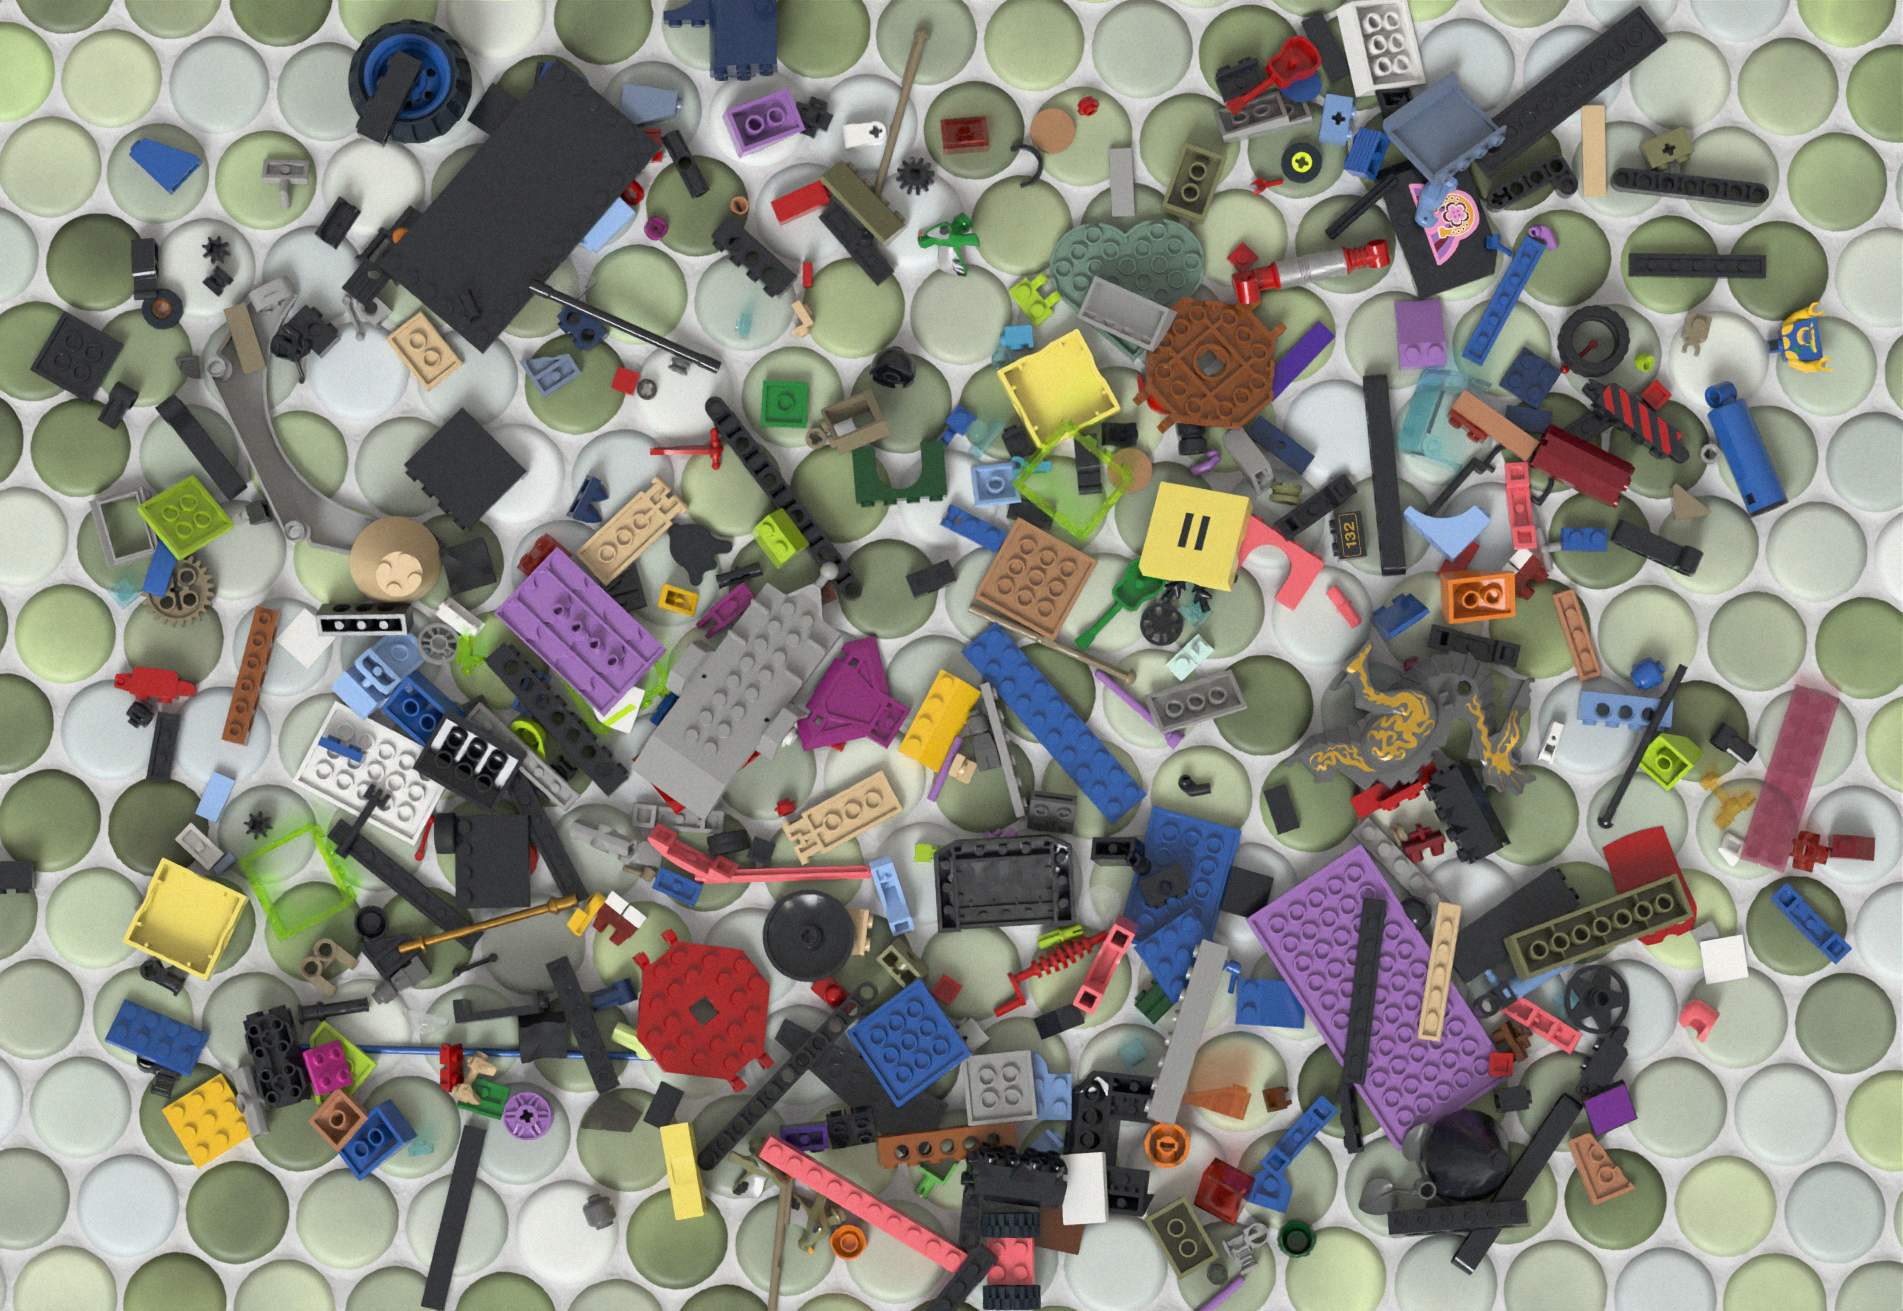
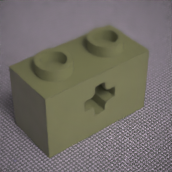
M1684 126L1648 140L1639 146L1648 170H1656L1658 172L1668 169V164L1675 161L1681 164L1690 160V155L1694 152ZM1665 147L1667 150H1672L1670 156L1668 153H1663Z
M898 936L876 958L904 989L917 979H922L929 971V968Z

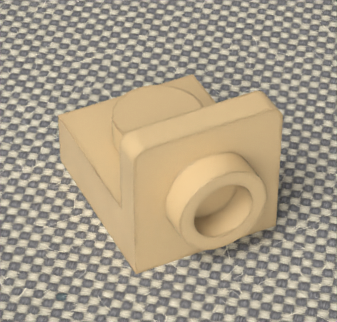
M957 753L948 776L969 784L976 770L977 763Z

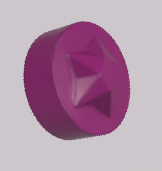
M651 217L644 225V232L651 240L657 241L662 239L668 231V225L661 217Z

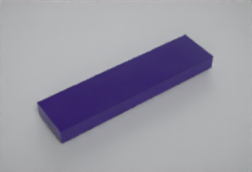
M1320 321L1274 367L1273 401L1336 337Z

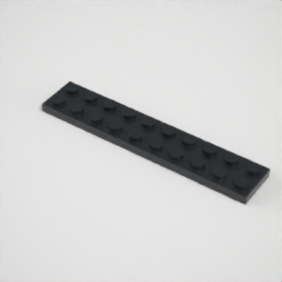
M1638 6L1493 117L1491 120L1499 128L1503 125L1507 126L1505 140L1499 146L1490 148L1481 159L1476 158L1473 161L1484 175L1490 179L1667 43V39L1641 6Z

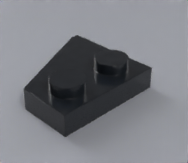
M408 933L362 942L357 945L384 980L421 951V949L400 953L398 945L413 941Z

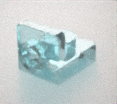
M1192 601L1189 605L1183 604L1178 609L1184 618L1197 628L1213 614L1211 608V611L1202 613L1200 602L1194 604Z

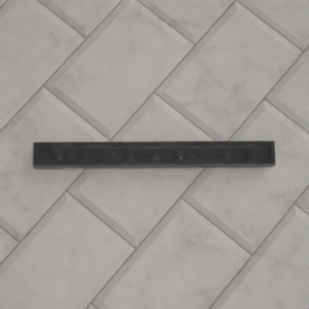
M483 694L462 705L467 715L479 702H482L492 711ZM518 770L507 791L519 814L529 815L530 835L563 896L576 893L578 903L588 899L590 896L530 782Z

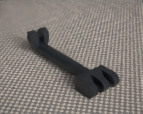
M1473 457L1429 506L1424 515L1433 517L1473 471L1482 475L1487 469L1486 465L1476 457Z
M371 784L363 795L364 798L369 800L341 844H338L333 851L345 860L350 854V851H348L349 847L375 807L378 806L384 809L391 798V795L387 793L383 800H380L379 798L384 792L380 788L373 795L372 792L376 787L374 784Z

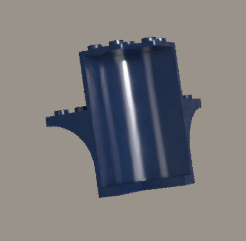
M692 0L681 8L663 11L664 24L669 25L670 28H681L682 24H691V27L702 28L705 27V24H709L710 78H715V81H728V78L750 81L751 77H756V73H760V76H773V73L778 72L776 0Z

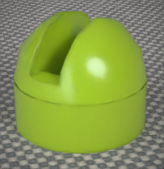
M1647 353L1635 356L1634 365L1638 370L1646 373L1652 368L1654 364L1653 356Z

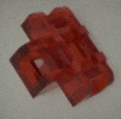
M1800 831L1798 839H1792L1794 846L1789 856L1794 857L1792 863L1794 869L1812 873L1814 863L1826 865L1830 848L1819 845L1821 835ZM1806 846L1805 853L1802 855L1803 848Z

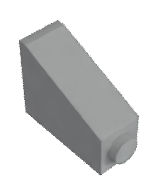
M1242 427L1239 430H1227L1221 437L1226 450L1258 496L1270 489L1271 482H1276L1270 463Z

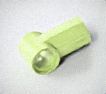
M618 1022L611 1040L636 1051V1055L640 1059H652L635 1037L636 1028Z

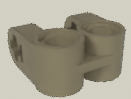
M323 938L316 942L314 948L301 961L299 970L304 978L331 998L338 988L323 976L328 966L337 958L349 969L354 970L360 961L336 941ZM329 943L332 946V953L325 957L321 953V948L324 944ZM312 961L318 965V970L313 975L307 972V965Z

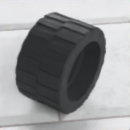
M1600 305L1585 306L1575 311L1562 325L1557 338V350L1559 351L1561 361L1573 373L1586 378L1604 376L1611 370L1613 371L1623 361L1630 343L1629 329L1624 319L1616 311ZM1586 321H1597L1604 324L1614 337L1615 344L1611 355L1601 362L1594 363L1584 360L1573 347V333L1580 324Z

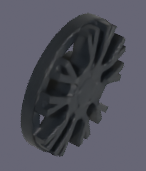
M1157 603L1147 608L1143 613L1140 629L1144 638L1151 644L1167 646L1174 643L1181 635L1183 619L1179 611L1172 605ZM1161 607L1162 614L1157 616L1154 608ZM1166 608L1170 609L1168 616L1163 615ZM1149 612L1155 617L1154 620L1147 616ZM1175 613L1178 619L1170 621L1169 616ZM1144 620L1152 622V626L1144 627ZM1171 624H1179V628H1173ZM1153 628L1154 632L1147 635L1146 632ZM1169 630L1177 633L1173 639L1168 635ZM1156 633L1160 635L1159 642L1152 640L1153 635ZM1166 633L1167 642L1163 641L1162 634Z

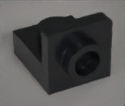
M1015 424L1004 429L1001 439L1010 458L1015 456L1023 458L1033 453L1023 426L1017 427Z

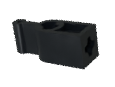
M154 238L131 240L134 299H158V243Z
M1097 433L1074 435L1079 495L1102 493Z

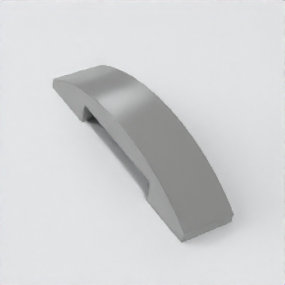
M634 803L632 827L654 829L657 823H660L673 831L720 834L723 833L725 812L712 811L704 821L686 808L676 815L670 807Z

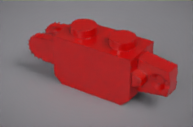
M136 667L132 673L116 674L114 682L115 688L129 691L130 694L136 695V700L149 701L150 697L158 698V702L172 704V700H179V696L193 697L198 691L195 684L181 681V676L175 671Z

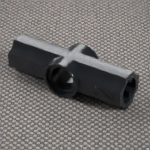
M679 129L663 136L661 140L692 199L698 198L710 191ZM684 159L692 162L688 169L680 168L679 164Z

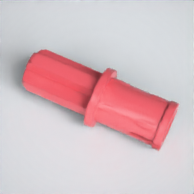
M1338 585L1325 593L1338 609L1336 612L1342 614L1351 628H1355L1362 623L1361 617L1350 604L1352 601H1348Z

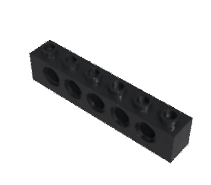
M566 955L545 964L597 1092L601 1094L621 1086L569 958Z
M1527 1200L1387 1212L1389 1235L1392 1238L1531 1226L1530 1208Z

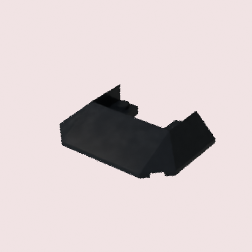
M1093 1070L1080 1085H1076L1072 1089V1120H1067L1063 1155L1105 1152L1108 1213L1143 1217L1155 1195L1148 1194L1150 1171L1116 1167L1121 1120L1155 1124L1154 1120L1147 1118L1148 1112L1144 1111L1148 1098L1153 1099L1155 1090L1151 1089L1154 1077Z

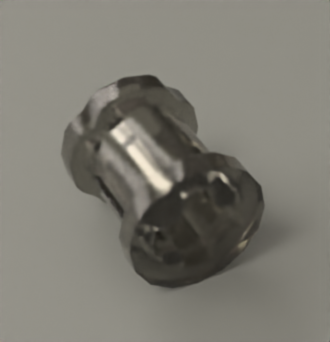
M1212 1264L1207 1270V1278L1214 1285H1222L1228 1279V1270L1221 1264ZM1214 1269L1217 1271H1219L1220 1269L1223 1270L1221 1272V1275L1223 1276L1221 1280L1218 1278H1216L1215 1280L1212 1279L1214 1277V1274L1212 1273Z

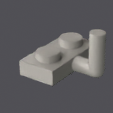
M264 159L262 183L280 184L279 196L283 209L290 208L289 184H308L310 162L305 160Z

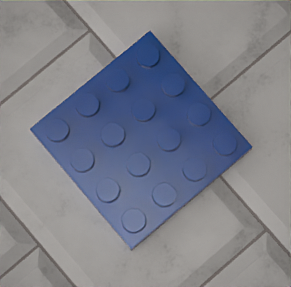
M921 978L917 979L847 1031V1034L897 1108L902 1107L973 1055Z

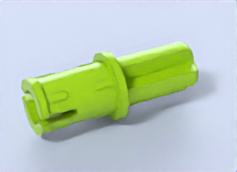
M1076 922V925H1069L1063 928L1056 927L1054 931L1037 936L1038 945L1043 949L1083 936L1082 927L1079 922Z

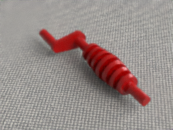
M1104 930L1090 938H1086L1084 935L1080 936V943L1074 938L1071 940L1072 947L1066 941L1062 943L1065 949L1061 951L1057 944L1053 946L1056 952L1055 955L1049 949L1046 951L1047 959L1041 954L1038 956L1039 963L1032 960L1029 968L1015 975L1011 972L1007 973L1017 998L993 1009L996 1017L998 1018L1020 1006L1027 1005L1018 987V983L1036 975L1038 978L1043 977L1042 971L1050 975L1052 974L1050 967H1053L1055 972L1060 971L1058 965L1060 962L1064 969L1068 968L1069 965L1066 959L1069 958L1071 963L1074 964L1077 962L1074 955L1077 954L1082 959L1084 957L1082 951L1086 950L1087 954L1091 953L1092 946L1105 940L1108 935L1107 931Z

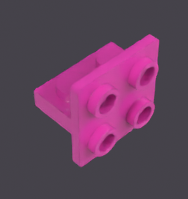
M339 1040L302 1052L316 1096L353 1084Z

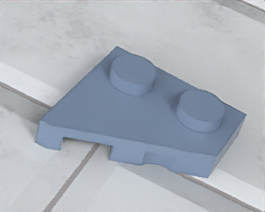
M569 354L519 361L544 399L582 374Z

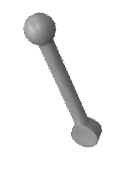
M347 296L343 297L342 303L347 307L356 331V339L362 341L365 336L361 333L350 305L351 299Z

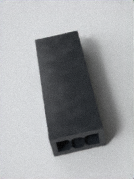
M1550 867L1458 932L1452 967L1464 984L1469 983L1509 954L1504 943L1505 938L1564 916L1580 905L1577 901L1580 898L1573 887H1567L1564 882L1566 877L1559 868L1555 870L1554 867Z

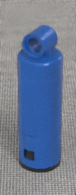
M1724 381L1708 387L1705 391L1707 404L1714 408L1707 414V417L1750 518H1754L1786 505L1789 501L1744 398L1736 400L1737 390L1734 384Z

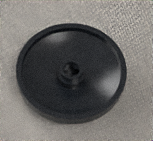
M800 890L786 895L772 907L764 923L763 946L769 961L781 974L796 981L818 982L830 978L845 966L854 948L855 928L849 912L840 901L821 891Z

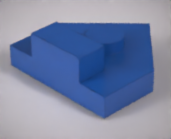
M1263 1169L1247 1178L1241 1200L1286 1214L1292 1190L1283 1173L1276 1179L1268 1170Z

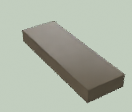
M246 303L223 309L244 375L266 369Z

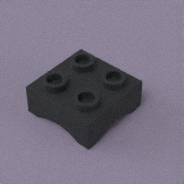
M483 537L439 550L453 595L497 582Z
M564 1011L518 1016L519 1054L522 1064L530 1063L540 1058H568L566 1041L567 1022Z

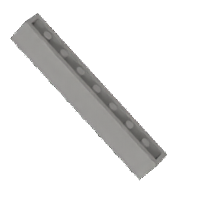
M1202 939L1201 945L1196 944L1192 957L1197 959L1194 967L1189 966L1185 979L1190 981L1187 989L1182 988L1179 1001L1183 1003L1180 1011L1175 1010L1172 1023L1176 1024L1173 1033H1168L1165 1045L1169 1046L1167 1055L1162 1054L1158 1067L1162 1068L1160 1077H1154L1151 1089L1155 1090L1153 1099L1148 1098L1144 1109L1145 1112H1148V1119L1174 1126L1229 950L1227 946Z

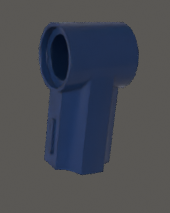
M631 977L589 994L595 1013L638 999Z

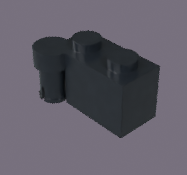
M1093 837L1090 859L1099 866H1130L1139 875L1148 874L1152 868L1151 861L1144 856L1145 844L1136 837Z

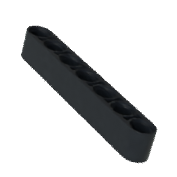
M1619 168L1610 178V185L1615 191L1746 207H1759L1769 197V190L1764 184L1632 168ZM1624 175L1627 179V184H1619L1616 176ZM1639 178H1647L1650 184L1649 187H1642L1639 184ZM1663 180L1670 181L1672 189H1664L1661 182ZM1684 183H1692L1695 191L1692 193L1687 192L1684 188ZM1708 185L1716 187V195H1710L1707 192ZM1730 188L1738 189L1740 196L1738 198L1732 197L1729 193ZM1757 190L1761 192L1762 200H1755L1752 196V191Z

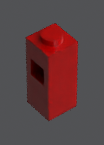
M818 180L772 201L771 206L780 226L829 205V197H832V194L822 184L821 180Z

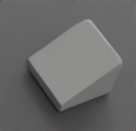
M641 840L637 863L660 867L662 854L650 842Z

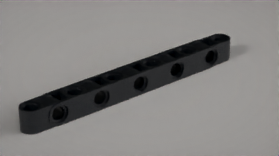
M710 397L705 403V411L720 435L777 510L783 508L790 518L796 511L804 515L801 522H794V524L809 543L806 547L807 551L820 568L826 562L835 563L839 572L835 579L830 580L835 588L837 587L846 600H858L862 595V586L851 568L734 412L729 409L720 397ZM717 402L722 405L719 413H711L709 411L712 403ZM738 440H748L749 446L747 449H738L736 447ZM773 475L776 477V483L773 486H766L764 484L766 476ZM828 548L831 551V556L828 559H821L818 556L820 549ZM850 584L856 585L859 589L858 593L854 596H849L845 592L846 587Z

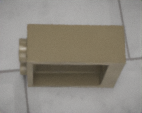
M871 389L821 409L823 419L820 420L824 432L829 431L830 435H827L831 448H837L839 455L890 435L886 420ZM870 410L875 422L838 437L833 425Z

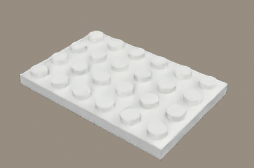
M337 701L333 704L292 781L356 816L360 815L369 801L363 795L371 784L376 785L375 790L372 792L373 795L380 788L384 791L379 798L380 800H383L387 793L391 795V798L384 809L376 806L367 821L413 846L419 840L430 816L446 789L412 769L424 748L423 746L368 717L363 721L351 708ZM328 735L340 739V744L345 747H349V744L361 748V753L366 755L363 764L319 746L318 743L321 736L327 738Z

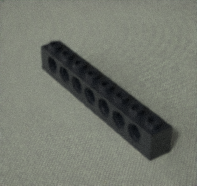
M504 642L484 660L485 663L609 798L629 780L626 776L629 771L620 762L617 765L611 759L613 754L605 745L600 747L595 742L598 737L589 728L586 731L580 725L582 720L574 711L570 714L564 708L567 703L559 695L554 697L549 691L552 687L543 677L539 680L533 674L536 669L528 661L525 663L521 661L518 657L521 653L513 644L508 646ZM509 662L518 664L519 668L516 673L510 674L506 672L505 668ZM527 678L534 682L533 688L529 691L521 688L522 681ZM542 695L549 698V704L544 708L536 704L537 698ZM555 713H562L565 716L562 724L557 725L552 722V716ZM573 729L580 732V738L575 742L567 738L568 732ZM588 746L596 750L595 756L590 759L583 756V750ZM603 763L611 766V772L605 776L598 772V767Z

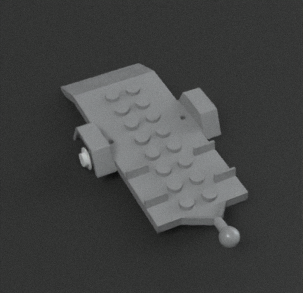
M833 562L824 563L820 569L821 575L815 583L787 595L767 582L757 597L751 599L750 606L734 627L728 630V635L716 650L702 640L692 642L671 668L665 686L680 698L652 733L631 769L705 821L714 810L726 788L755 750L773 761L781 742L782 747L786 745L791 746L797 737V734H795L796 728H791L798 720L808 715L791 702L842 636L839 631L823 621L821 589L828 580H833L837 577L839 572L837 565Z

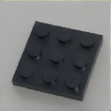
M64 311L30 370L91 404L125 345Z

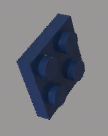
M1523 347L1498 386L1533 409H1538L1562 371L1526 347Z

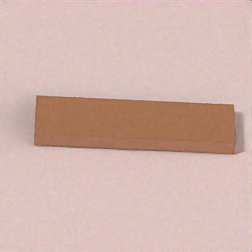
M1467 390L1462 392L1451 408L1525 462L1539 444V441Z
M1574 588L1551 595L1579 682L1601 676L1602 672Z

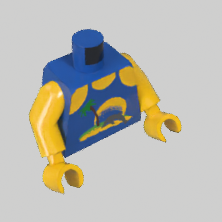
M1814 302L1810 305V308L1806 307L1789 316L1782 323V328L1778 330V339L1767 340L1768 353L1781 352L1783 362H1788L1790 367L1804 373L1820 370L1831 372L1833 368H1825V363L1833 361V359L1823 357L1817 319L1813 317V315L1820 316L1825 313V311L1819 313L1816 311V306L1822 304V302Z

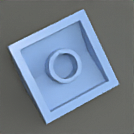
M1016 462L971 467L976 507L1021 502L1018 474H1011V470L1017 469Z

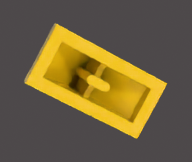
M663 584L658 607L662 610L694 617L699 594Z

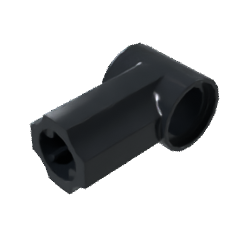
M118 381L109 394V401L97 420L116 430L127 410H130L135 404L139 392Z
M1721 722L1708 741L1720 751L1727 752L1746 766L1754 757L1757 749L1738 736L1739 733L1735 729Z

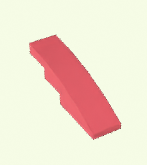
M1523 997L1500 1011L1570 1055L1583 1036L1580 1032L1564 1024L1561 1020Z

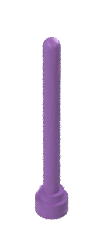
M1100 669L1095 671V676L1156 728L1146 707ZM1179 730L1163 734L1165 736L1164 739L1167 740L1166 744L1172 749L1185 736Z

